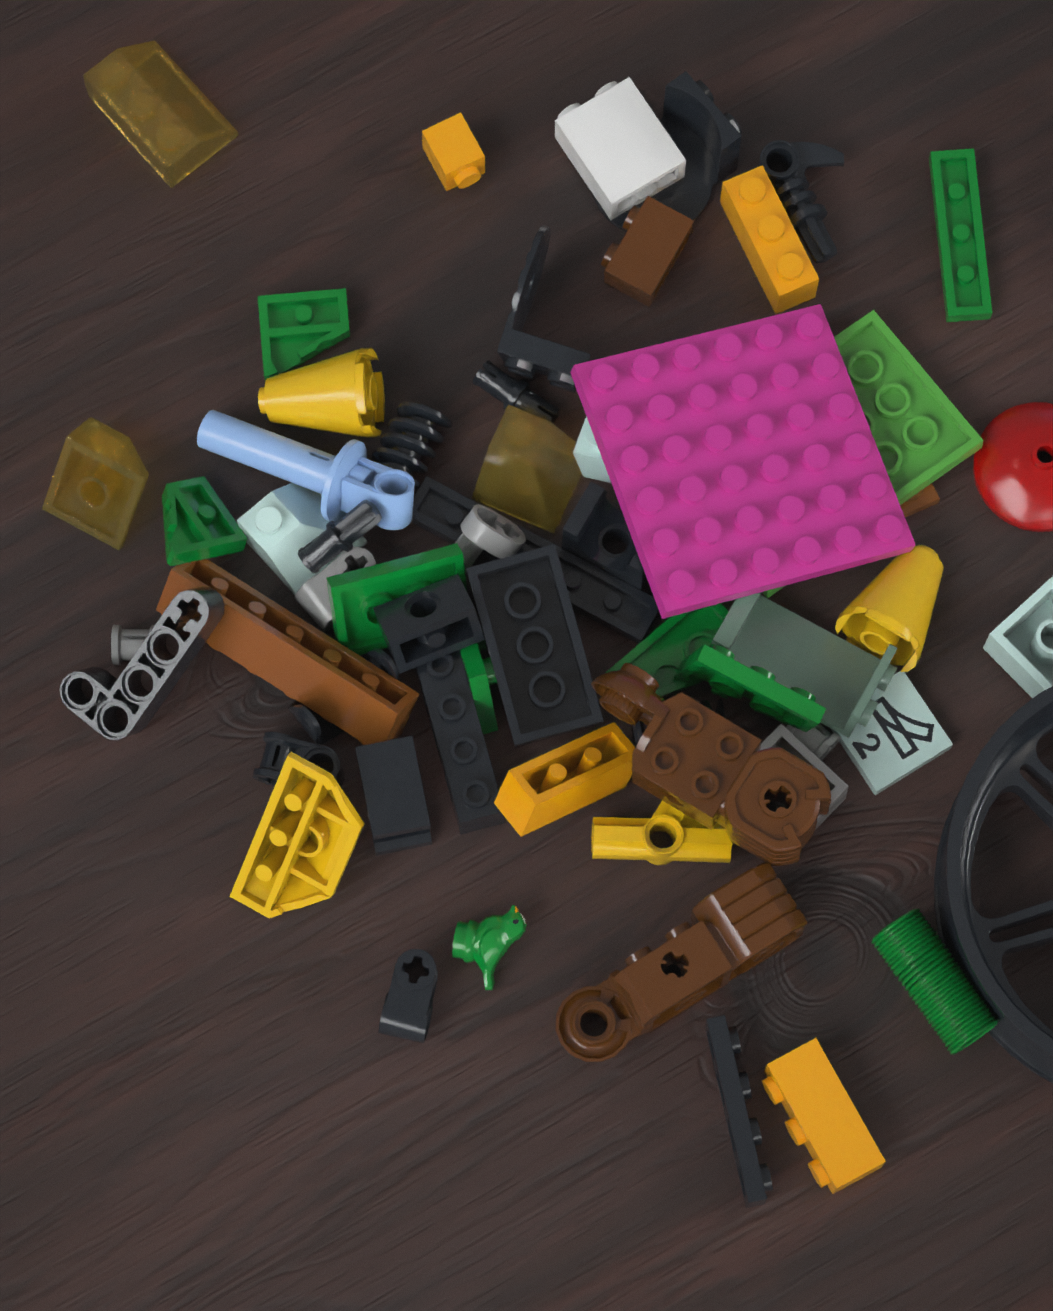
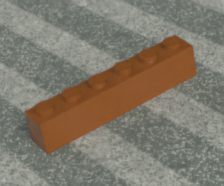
M208 559L176 565L171 569L156 608L157 612L163 614L173 598L180 592L202 586L211 587L218 591L225 604L222 619L206 640V643L211 648L230 657L244 666L250 673L258 675L283 691L288 697L297 700L319 714L327 722L335 724L358 739L363 745L397 739L403 733L419 696L418 692ZM198 600L193 601V603L198 607L200 604ZM198 610L192 619L202 616Z

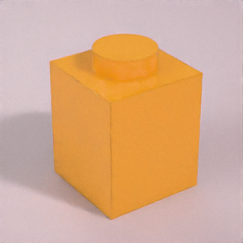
M461 112L422 131L423 150L446 191L457 186L460 189L469 187L481 178V175L485 173V155Z

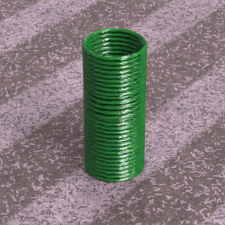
M916 908L885 927L872 939L871 944H874V948H877V951L880 952L879 955H882V959H885V963H888V967H891L890 970L893 971L895 977H899L898 981L902 982L901 986H905L904 990L908 991L909 997H912V1001H915L914 1005H918L917 1008L920 1009L923 1016H926L925 1020H929L928 1024H931V1028H934V1031L937 1032L936 1035L939 1036V1039H942V1043H945L944 1047H948L947 1051L954 1055L993 1029L999 1023V1019H996V1015H993L994 1012L985 1003L983 996H980V992H977V988H974L975 985L972 984L969 977H966V973H963L964 969H961V966L955 961V957H951L952 953H948L949 948H945L942 939H939V935H936L937 931H933L934 928L931 927L928 920H925L926 916H923V912Z

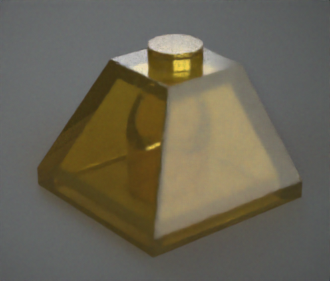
M508 404L489 445L472 499L554 534L582 474L573 455L576 442L551 422Z
M89 417L66 437L42 509L120 550L126 540L149 476L130 438Z

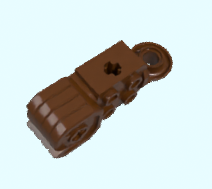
M624 663L620 670L600 675L591 683L593 689L601 696L599 700L600 705L610 714L631 725H636L638 721L648 725L632 754V778L634 784L711 830L716 823L725 827L733 843L761 860L770 863L771 866H784L799 861L801 848L810 840L815 831L819 813L820 815H827L829 812L831 792L828 781L822 771L783 748L760 750L761 739L682 692L666 700L655 693L659 687L657 680L644 670L630 663ZM780 802L788 809L779 807L776 812L769 810V803Z
M764 862L747 870L696 904L692 909L690 918L693 924L692 927L688 921L678 925L664 936L667 941L653 951H651L649 946L639 949L625 960L627 966L621 971L618 969L614 970L609 974L608 979L596 986H586L573 991L562 1001L556 1014V1033L561 1045L572 1056L585 1062H602L613 1058L634 1038L652 1032L801 937L805 930L804 926L807 925V920L800 909H797V905L791 895L786 893L787 889L781 880L776 878L777 874L770 863ZM668 968L672 973L666 975L665 970ZM678 971H680V972H681L680 978H678L677 975L674 974V973H677ZM596 1015L605 1021L607 1029L602 1035L591 1037L582 1031L580 1023L585 1017Z

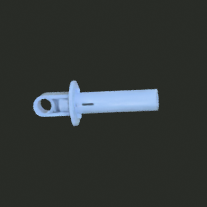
M210 410L200 424L197 434L198 447L320 493L321 514L327 521H338L363 500H368L377 507L382 516L381 521L377 525L383 529H403L412 521L415 486L413 477L405 471L392 469L367 459L366 446L359 440H350L334 456L216 410Z

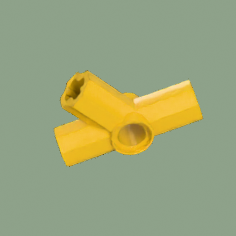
M661 801L651 818L593 817L592 859L647 860L649 863L659 866L669 864L672 861L730 863L732 841L725 827L716 823L711 830L664 801ZM654 832H665L672 838L673 845L668 848H658L653 845L649 836Z

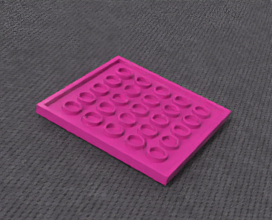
M821 304L573 366L570 372L662 619L911 552L916 546Z

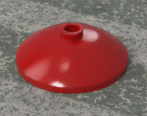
M1024 403L1005 410L996 416L984 429L980 436L984 440L983 447L974 453L973 458L974 480L981 498L988 508L1000 519L1023 530L1051 532L1053 531V403ZM1041 451L1049 453L1052 461L1049 463L1041 462L1037 458V453Z

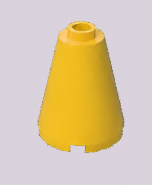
M360 348L267 378L265 387H260L258 391L260 412L267 414L269 421L273 423L367 438L380 436L382 431L375 428V422H384L385 394L382 371L373 372L370 361L379 360L373 348Z
M917 545L911 552L897 555L840 613L835 626L837 634L842 629L847 637V642L879 659H882L886 649L891 644L898 649L890 664L903 666L900 672H908L916 667L921 658L944 570L938 554L930 547Z

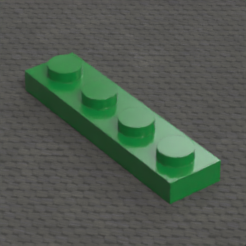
M974 148L931 151L929 166L946 322L991 319L992 305Z

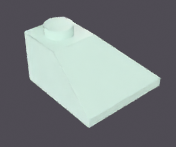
M290 483L271 491L237 520L238 526L248 538V545L294 595L305 582L316 575L302 563L298 556V550L305 547L327 529L326 524L329 521L325 520L321 514L320 493ZM361 536L352 543L353 547L362 548L367 543V540ZM342 552L335 558H333L330 562H328L326 565H324L321 569H319V572L324 570L330 563H332L338 556H340Z

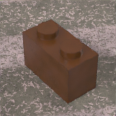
M647 196L641 208L634 205L622 226L627 232L621 243L618 245L612 242L602 259L601 266L606 268L604 270V283L650 307L693 233L694 220Z

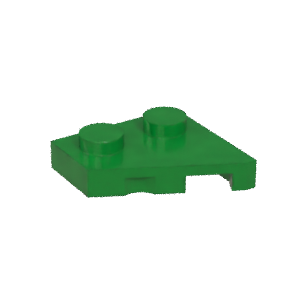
M346 288L258 296L265 382L269 377L291 371L350 336Z

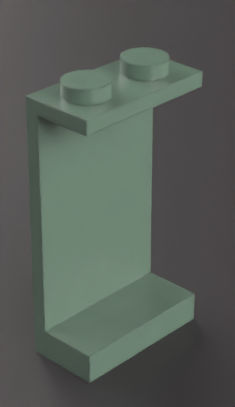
M762 592L741 597L734 601L711 644L730 650L735 655L734 660L749 668L751 666H759L775 675L776 682L789 689L791 687H798L813 694L816 697L815 703L826 708L820 723L849 738L857 723L866 727L878 705V702L871 699L875 689L878 688L885 692L897 670V667L890 664L898 649L897 647L889 644L882 659H879L761 595Z

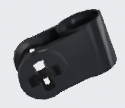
M271 731L264 733L263 741L266 743L260 767L255 768L252 777L254 779L275 786L287 755L293 752L315 765L320 762L332 764L334 767L331 774L340 787L342 786L344 770L338 755L333 749L302 741L283 733Z
M410 949L398 957L389 993H387L384 1001L378 1033L425 1043L438 981L436 964L428 952L421 949ZM416 962H421L424 971L429 974L427 977L420 976L417 983H411L409 974L405 972V969H413Z

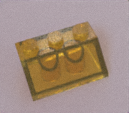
M155 40L117 48L83 75L90 99L170 188L174 187L238 136L237 130Z

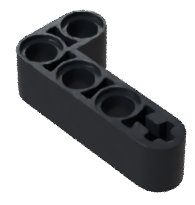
M203 586L178 593L118 679L101 667H90L70 673L62 680L60 685L62 702L69 710L109 740H119L140 733L149 724L222 619L225 607L222 596L217 590ZM198 600V602L200 603L199 606L197 607L193 603V601ZM198 610L202 616L192 619ZM169 634L175 637L179 645L176 656L172 655L166 647V639ZM143 671L148 672L152 676L153 688L151 692L142 686L141 675ZM83 679L88 680L92 685L93 696L91 700L86 698L82 692ZM118 707L123 708L127 713L128 724L126 728L117 721L116 711Z

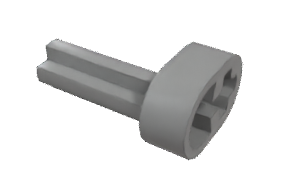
M478 504L474 505L460 524L463 533L455 544L458 543L463 553L466 574V568L472 566L483 549L500 559L517 554L525 543L526 538L516 524L494 510Z

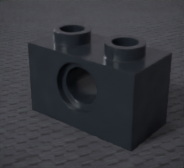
M458 574L373 608L384 641L399 673L485 640L475 607Z

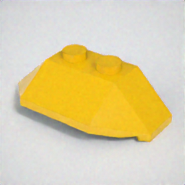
M293 752L287 755L230 894L231 898L270 919L282 915L283 912L329 899L335 894L365 823L331 773Z

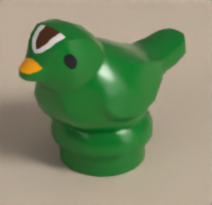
M512 905L507 913L486 916L480 923L473 919H470L469 922H457L453 940V958L463 959L466 963L475 961L483 973L485 990H494L495 968L510 946L525 933L527 927L525 917L518 911L516 905Z

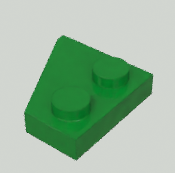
M204 476L166 484L162 494L166 559L169 566L242 552L248 540L247 536Z
M485 640L460 649L483 734L498 730L489 685L497 683L491 658L486 657L482 659L480 652L487 650Z

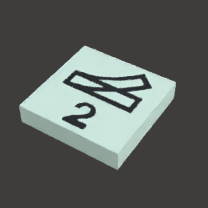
M899 671L893 675L885 692L878 688L875 689L871 699L878 702V705L866 727L857 723L849 738L831 729L833 733L840 736V744L874 795L879 794L934 760L953 746L905 672Z

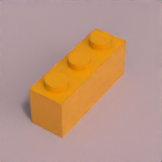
M763 165L722 182L720 203L775 315L815 298L819 277Z
M612 722L508 770L494 804L520 837L625 788L632 776V754L635 746L617 724Z
M816 1038L766 1065L764 1073L767 1078L762 1080L764 1089L774 1105L781 1102L790 1117V1119L785 1121L786 1128L797 1146L805 1144L813 1158L812 1161L808 1162V1166L821 1188L828 1185L830 1191L834 1194L882 1168L886 1162Z

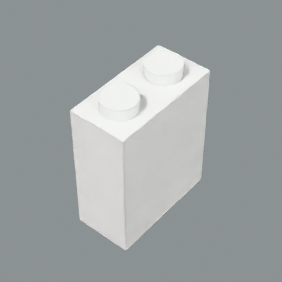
M630 77L620 83L613 81L604 85L596 92L594 98L582 105L574 103L566 107L558 115V119L555 120V139L610 220L628 211L634 205L645 201L647 196L651 197L685 177L686 159Z

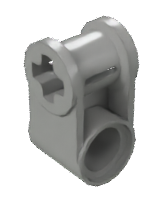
M353 547L350 552H342L324 570L305 582L295 594L294 599L324 632L333 629L326 578L350 572V569L355 565L360 569L376 565V560L368 550Z

